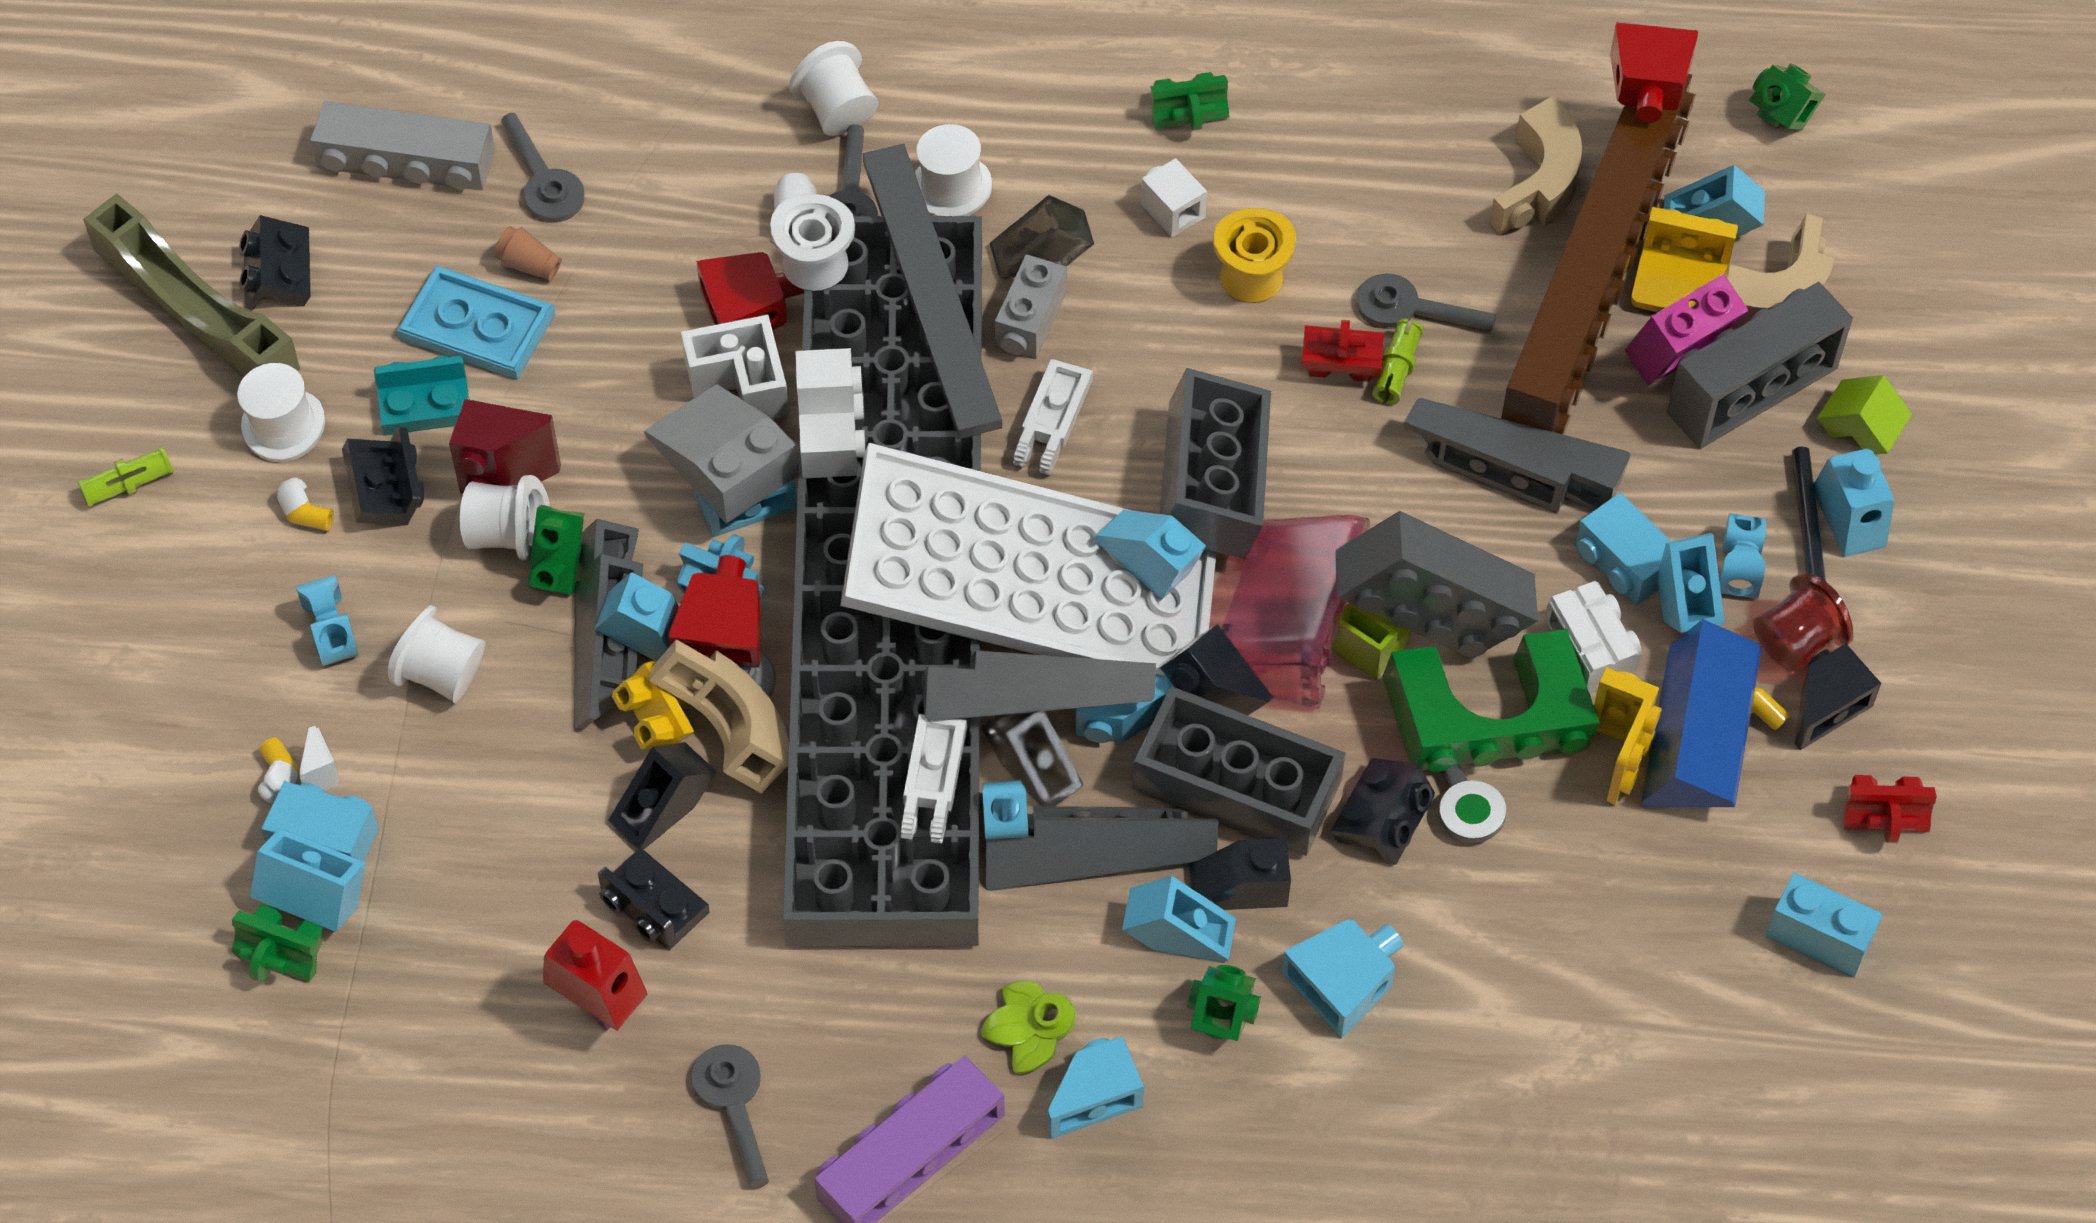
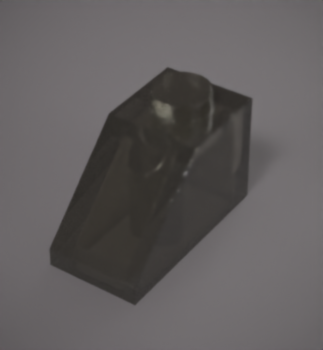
M1048 195L989 244L999 277L1010 279L1016 277L1026 254L1068 266L1095 243L1085 211Z
M1044 711L996 715L981 726L1001 765L1016 781L1021 780L1026 792L1040 806H1056L1084 786Z

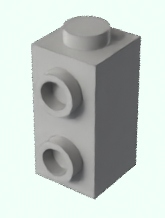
M1025 255L995 320V347L1004 349L1012 355L1037 358L1067 293L1066 266Z

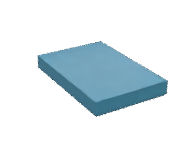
M436 265L397 329V334L401 341L448 357L462 356L465 363L518 380L556 313L553 304Z

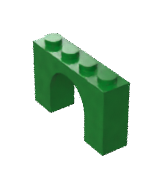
M1567 629L1523 635L1513 657V662L1527 700L1528 710L1519 716L1509 719H1489L1466 709L1455 698L1449 687L1436 646L1391 652L1382 678L1409 762L1418 764L1421 770L1429 769L1433 772H1440L1454 765L1474 763L1478 766H1484L1499 759L1518 757L1519 759L1527 760L1543 753L1562 751L1563 753L1570 754L1589 747L1600 722Z

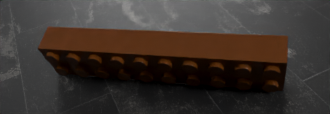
M1692 74L1688 75L1679 108L1676 110L1663 109L1662 118L1656 122L1647 123L1639 120L1636 116L1637 106L1624 105L1507 385L1501 419L1565 435L1571 417L1568 413L1572 405H1577L1583 390L1584 381L1582 379L1585 371L1590 372L1598 351V347H1596L1598 339H1604L1612 315L1609 313L1612 305L1617 306L1625 284L1623 280L1626 272L1630 273L1638 252L1636 245L1639 240H1644L1650 218L1649 213L1652 207L1657 208L1664 184L1659 182H1662L1665 176H1670L1677 152L1672 150H1675L1677 145L1682 146L1690 121L1683 118L1688 119L1696 94L1689 92Z

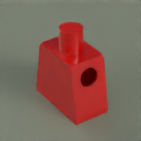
M1616 22L1610 57L1617 101L1621 105L1637 106V118L1647 123L1660 120L1663 109H1678L1691 68L1698 31Z
M764 252L696 261L699 287L714 325L768 315L772 330L777 329L787 322L785 299L804 294V289L792 284L784 272L775 274L770 258Z
M723 555L718 559L715 575L695 573L691 576L669 631L670 646L677 639L708 658L715 651H718L737 665L760 668L761 598L758 582L753 579L743 578L746 565L743 559L737 556Z
M573 920L544 955V984L616 1031L620 1029L648 995L631 955L579 920ZM612 987H619L615 992L611 991Z

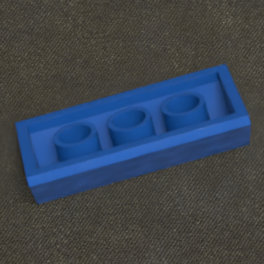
M1702 619L1669 646L1659 702L1662 712L1654 730L1656 734L1651 746L1641 801L1643 807L1736 806L1762 650L1759 643Z

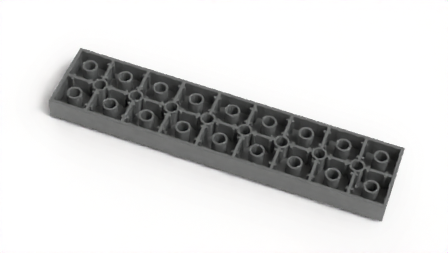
M853 216L855 233L854 239L845 250L848 257V269L843 279L836 285L824 290L812 291L804 289L802 351L851 348L852 367L861 366L864 419L855 420V430H864L865 451L868 444L872 443L981 471V434L958 438L882 216ZM930 216L982 361V216ZM799 434L783 908L786 946H979L980 717L959 718L966 720L967 730L952 810L947 813L943 842H931L930 824L934 818L935 809L918 807L917 829L913 839L901 838V827L905 809L903 795L919 714L925 715L922 673L928 666L969 669L970 657L975 651H980V640L840 606L864 457H857V476L803 478Z

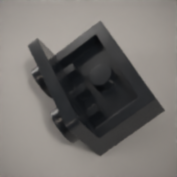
M260 215L250 231L245 230L239 244V254L244 256V268L240 276L239 287L241 291H244L245 308L254 310L262 297L304 307L311 297L309 227Z
M397 427L390 441L347 438L342 447V453L356 523L408 525L416 509L422 506L424 500V485L422 481H418L415 468L417 451L415 445L410 444L408 429Z
M1371 758L1330 831L1337 842L1377 848L1387 864L1396 865L1405 848L1410 844L1411 838L1425 812L1431 806L1435 791L1418 764Z

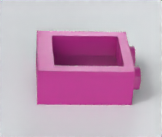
M1722 274L1651 316L1624 351L1647 385L1650 386L1677 370L1679 360L1692 349L1701 350L1713 343L1723 331L1730 328L1733 329L1749 310L1725 274ZM1689 301L1696 302L1693 307H1689Z

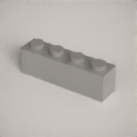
M330 101L323 102L310 140L317 167L335 172L348 171L368 174L372 177L384 176L405 179L414 183L427 182L448 185L457 189L483 190L495 152L491 125L489 123Z

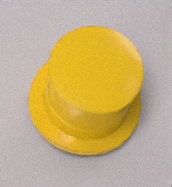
M1245 208L1228 214L1216 225L1213 235V248L1217 257L1222 262L1219 273L1220 282L1224 290L1233 298L1249 303L1261 302L1270 299L1280 291L1284 282L1283 268L1290 262L1296 245L1295 229L1284 215L1266 208Z

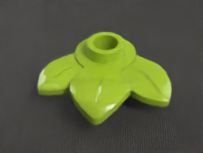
M1022 980L1002 988V996L1006 1006L1000 1007L991 1013L981 1030V1036L985 1040L997 1045L1013 1047L1012 1066L1014 1073L1017 1075L1032 1072L1049 1062L1054 1056L1057 1040L1068 1036L1076 1022L1075 1007L1066 996L1060 993H1045L1037 983ZM1052 1009L1058 1010L1055 1019L1052 1021L1043 1020L1044 1015Z

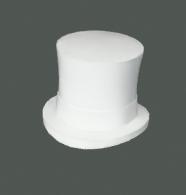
M845 41L828 42L817 47L800 62L789 81V90L792 96L800 99L806 98L812 106L823 132L829 136L846 134L850 125H863L874 115L879 106L878 99L863 81L858 71L862 63L861 53L853 44Z
M954 124L937 126L923 134L917 144L916 153L920 166L915 171V175L930 216H971L987 202L992 191L991 174L987 167L980 162L981 144L978 137L968 128Z
M802 194L784 200L773 212L770 226L775 247L783 255L782 266L785 276L792 284L805 290H824L836 285L843 279L848 269V257L845 250L854 239L855 223L853 214L842 202L825 195Z
M269 363L254 368L242 379L237 393L238 402L244 410L241 430L243 438L251 451L262 459L276 463L291 462L308 454L321 438L326 419L320 401L315 396L305 392L304 381L300 373L286 364Z
M524 475L519 480L518 485L499 486L470 482L464 490L460 506V531L464 545L468 549H516L520 560L530 561L537 507L539 505L550 506L547 492L540 480L533 475Z
M430 605L414 620L395 646L389 660L388 678L392 684L398 687L405 685L408 680L420 683L441 694L451 702L457 703L463 697L477 673L484 655L486 642L485 640L456 631L435 619L437 607Z

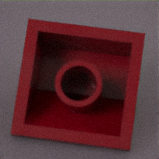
M464 399L449 441L460 493L463 494L466 486L472 481L490 485L510 486L518 485L519 480L524 475H533L542 482L559 473L561 461L552 415Z

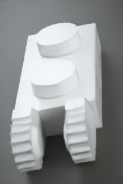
M1055 359L1050 360L1022 425V435L1014 454L1013 465L1024 468L1029 461L1034 440L1047 444L1045 452L1040 459L1039 471L1046 475L1052 474L1060 449H1064L1093 381V370Z
M919 714L903 795L905 809L901 827V838L913 839L917 829L918 807L935 809L934 818L930 824L931 842H943L947 813L952 810L967 730L966 720L947 719L929 721L925 718V715Z

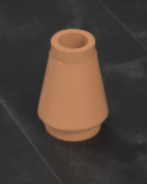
M511 226L507 227L501 234L493 253L495 258L501 260V266L544 278L548 281L554 278L562 262V258L555 255V253L522 227L518 229Z

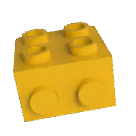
M1652 207L1631 295L1632 305L1637 308L1659 312L1724 274L1729 266L1738 225L1726 223L1719 219H1707L1684 214L1677 210ZM1689 301L1690 308L1696 304L1694 301Z
M1606 667L1599 682L1594 708L1600 722L1596 731L1624 741L1615 764L1606 800L1616 805L1621 792L1629 795L1632 791L1639 773L1638 766L1642 756L1646 757L1655 738L1656 731L1654 730L1660 718L1662 708L1655 706L1659 687L1641 681L1630 672H1618Z

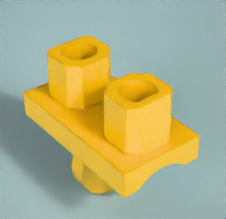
M655 661L644 663L630 678L623 681L612 692V698L619 710H633L637 716L639 723L634 727V737L641 749H651L654 746L680 743L694 733L683 711L690 704L649 681L650 669L656 663Z

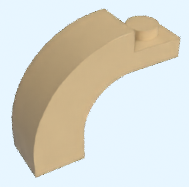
M1554 96L1549 97L1519 115L1515 141L1532 158L1538 171L1523 182L1494 197L1490 225L1499 235L1514 227H1523L1533 216L1546 227L1565 211L1575 193L1582 158L1581 136L1570 113Z
M1808 213L1805 215L1792 236L1787 269L1775 273H1763L1729 264L1724 274L1749 310L1733 329L1746 324L1758 311L1765 308L1770 310L1779 305L1796 289L1801 288L1805 290L1818 281L1824 285L1833 268L1835 257L1823 254L1826 246V237L1821 236L1822 217Z
M676 639L650 669L649 681L699 710L712 723L721 737L724 746L723 772L762 794L788 766L789 739L781 716L763 689L736 663L718 651H715L708 658Z

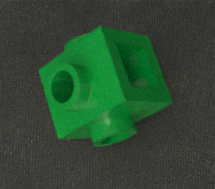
M1792 63L1788 67L1772 64L1770 68L1764 69L1756 78L1753 84V90L1755 91L1749 101L1760 108L1757 115L1775 127L1783 124L1789 129L1803 130L1826 94L1808 82L1811 75Z
M1219 965L1217 968L1209 966L1202 981L1194 979L1187 1008L1194 1009L1190 1029L1203 1032L1212 1038L1238 1041L1245 1024L1254 1025L1261 996L1253 994L1256 978L1246 976L1244 970L1235 966Z

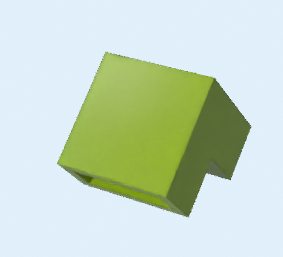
M1876 375L1842 379L1817 419L1831 438L1853 436L1862 450L1870 449L1874 455L1887 454L1912 416V413L1886 376Z
M1348 603L1334 619L1330 650L1377 680L1384 672L1391 652L1402 651L1410 642L1412 631L1396 626L1386 619L1368 611H1363L1357 606Z

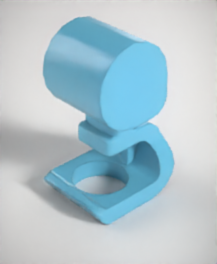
M1729 513L1722 552H1727L1728 555L1725 557L1719 579L1722 594L1759 598L1766 568L1765 561L1761 556L1765 540L1766 518ZM1739 579L1750 582L1752 586L1740 589L1730 586L1728 582Z
M336 574L296 586L302 609L305 611L313 610L316 622L310 624L322 666L358 656L347 613L338 615L335 603L342 599Z
M1021 780L982 783L985 838L993 840L1027 837L1026 789L1022 785Z

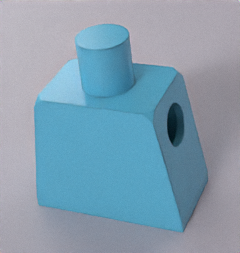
M1863 449L1827 459L1814 482L1815 496L1843 558L1886 548L1894 498L1880 468L1878 457L1874 455L1872 450Z
M1347 919L1284 952L1282 974L1342 1039L1391 988L1395 965L1389 957L1403 948V942L1397 931L1389 924L1383 925L1368 936L1354 920Z

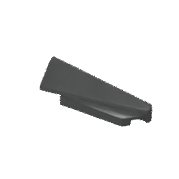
M1423 398L1416 400L1403 425L1407 431L1411 430L1421 434L1428 443L1425 454L1433 464L1557 513L1561 509L1565 497L1592 511H1595L1615 497L1630 459V453L1625 450Z
M596 519L582 531V545L575 587L574 728L581 730L616 705L612 698V692L636 672L637 651L595 630L608 592L631 572L640 577L643 575V564L632 561L639 529L601 519Z
M975 651L970 657L969 669L928 666L922 673L924 714L927 720L936 721L1151 702L1155 697L1156 663Z
M1033 806V826H1028L1027 837L993 840L985 838L986 887L992 891L1196 862L1217 851L1218 819H1188L1186 810L1175 807Z

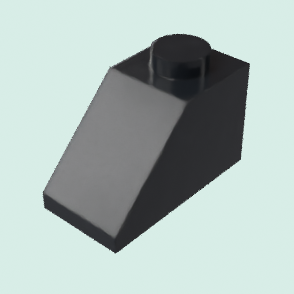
M1218 624L1189 642L1160 667L1175 688L1245 715H1250L1274 698Z
M1847 643L1831 652L1828 649L1819 652L1807 665L1808 671L1801 691L1795 745L1800 750L1872 708L1881 682Z
M686 742L654 746L649 751L608 821L637 849L640 847L645 849L695 808L717 771Z
M1287 838L1238 840L1190 864L1191 889L1223 910L1288 907L1291 875Z

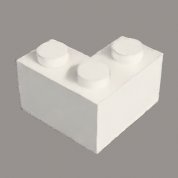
M768 315L681 332L684 360L693 398L717 384L727 391L737 389L740 399L767 414L771 419L789 416L787 385Z
M851 348L796 351L800 452L803 478L857 476V457H864L865 453L864 430H855V420L864 419L861 366L852 367Z

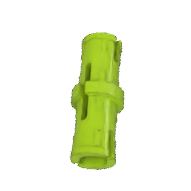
M1409 319L1399 320L1396 324V330L1390 347L1383 351L1381 375L1372 391L1373 397L1380 403H1384L1388 391L1390 396L1387 405L1397 404L1401 398V391L1406 377L1413 373L1416 365L1414 354L1424 332L1423 327L1417 321H1412L1408 333L1406 328Z
M160 447L158 450L127 462L123 459L115 461V467L77 482L88 507H91L93 504L126 491L128 495L137 492L136 487L166 474L174 473L164 448ZM141 468H145L144 472L126 478L110 486L106 485V483L109 481L127 475Z

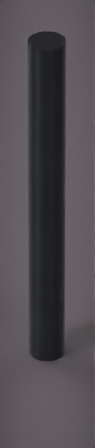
M1800 446L1792 450L1809 598L1811 607L1823 608L1829 604L1811 456L1809 448Z

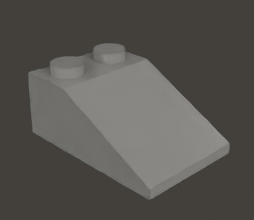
M717 384L644 430L646 438L725 523H728L798 476L796 444L767 414Z

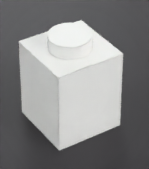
M1176 158L1163 166L1152 168L1141 178L1140 205L1171 238L1206 218L1207 190Z

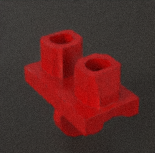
M1341 320L1340 328L1305 325L1301 369H1307L1310 377L1326 378L1331 372L1349 373V376L1354 381L1370 382L1373 376L1381 375L1384 333L1351 330L1350 320Z
M1855 775L1852 777V783L1849 784L1843 815L1844 829L1883 830L1887 843H1898L1901 831L1930 832L1932 809L1937 798L1935 787H1924L1919 777L1902 776L1896 780L1895 786L1878 785L1877 780L1872 775Z

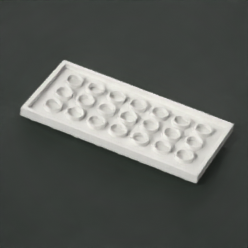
M869 443L864 453L840 606L1037 655L1156 663V676L1166 677L1160 667L1189 642L1209 629L1216 552L1204 549L1190 574L1161 600L1094 541L1095 536L1123 510L1128 509Z

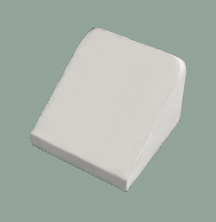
M313 726L308 728L300 768V779L302 783L314 784L327 791L339 786L338 782L340 780L325 740L319 728Z

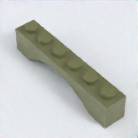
M117 193L83 219L93 250L244 377L254 368L269 363H282L293 367L297 371L300 370L294 343L289 335L263 314L254 313L236 305L210 287L171 249L147 218Z

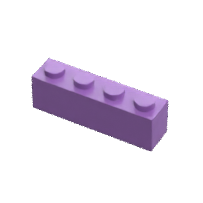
M965 1055L953 1065L951 1063L944 1064L932 1075L928 1086L917 1095L910 1093L903 1097L894 1107L892 1115L879 1126L877 1124L868 1126L856 1138L855 1145L841 1157L834 1155L822 1164L817 1172V1176L814 1178L817 1199L840 1223H876L1005 1116L1004 1094Z

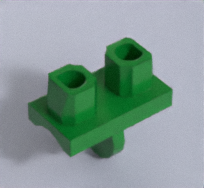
M1212 72L1196 74L1189 81L1175 83L1168 78L1155 80L1153 86H1150L1152 123L1155 129L1190 124L1192 131L1202 129V122L1229 118L1228 80L1225 75L1214 76Z
M539 505L537 507L527 586L570 595L575 592L585 513L562 511L546 505Z
M263 904L252 914L239 910L232 918V926L235 928L232 954L238 955L239 959L250 962L249 976L252 979L260 982L264 981L271 971L282 975L286 973L310 982L317 972V953L322 945V928L320 925L304 920L299 922L294 930L282 926V915L278 910Z

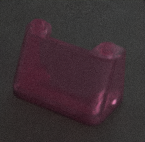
M1353 514L1263 519V527L1248 552L1249 555L1222 630L1275 699L1316 709L1320 708L1326 691V686L1321 684V674H1324L1326 666H1330L1332 660L1331 646L1347 603L1337 598L1335 550L1369 530V518Z

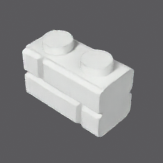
M1596 581L1579 586L1575 591L1568 590L1552 596L1548 600L1545 621L1551 631L1567 629L1589 693L1598 690L1600 679L1606 667L1618 672L1626 671L1635 674L1639 656L1642 654L1641 644L1637 635L1632 630L1626 632L1620 621L1621 611L1616 598L1612 594L1605 595L1599 582Z

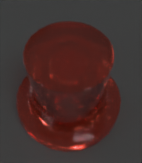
M1800 573L1794 576L1789 583L1791 593L1782 602L1753 620L1754 632L1765 651L1779 666L1793 674L1798 673L1824 648L1833 643L1838 646L1845 643L1849 645L1854 637L1850 613L1841 596L1825 580L1808 573Z

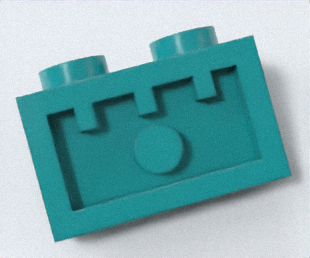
M438 356L430 360L407 363L393 362L374 368L383 436L394 434L397 427L407 428L408 432L453 427L457 422L464 399L470 400L468 380L462 356Z

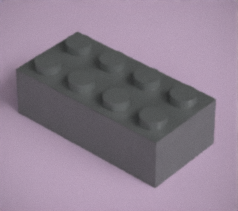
M1819 281L1805 290L1801 288L1794 290L1779 305L1770 310L1765 308L1758 311L1746 324L1735 330L1730 328L1723 331L1713 343L1701 350L1692 349L1687 352L1677 364L1678 368L1674 385L1671 389L1667 414L1699 449H1702L1838 369L1853 317Z
M1186 368L1169 401L1160 514L1173 516L1206 545L1205 549L1245 559L1263 527L1271 391Z
M1402 511L1396 512L1335 550L1337 598L1357 606L1363 611H1368L1386 619L1396 626L1406 628L1426 637L1430 641L1455 650L1463 656L1472 659L1480 656L1490 648L1508 638L1516 636L1522 630L1538 622L1535 574Z
M1170 686L1134 759L1132 789L1209 819H1218V822L1261 839L1287 838L1289 850L1307 856L1342 781L1346 753Z

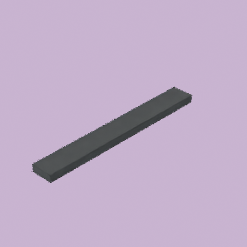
M905 144L862 153L863 164L958 438L961 439L1002 429L1001 414Z

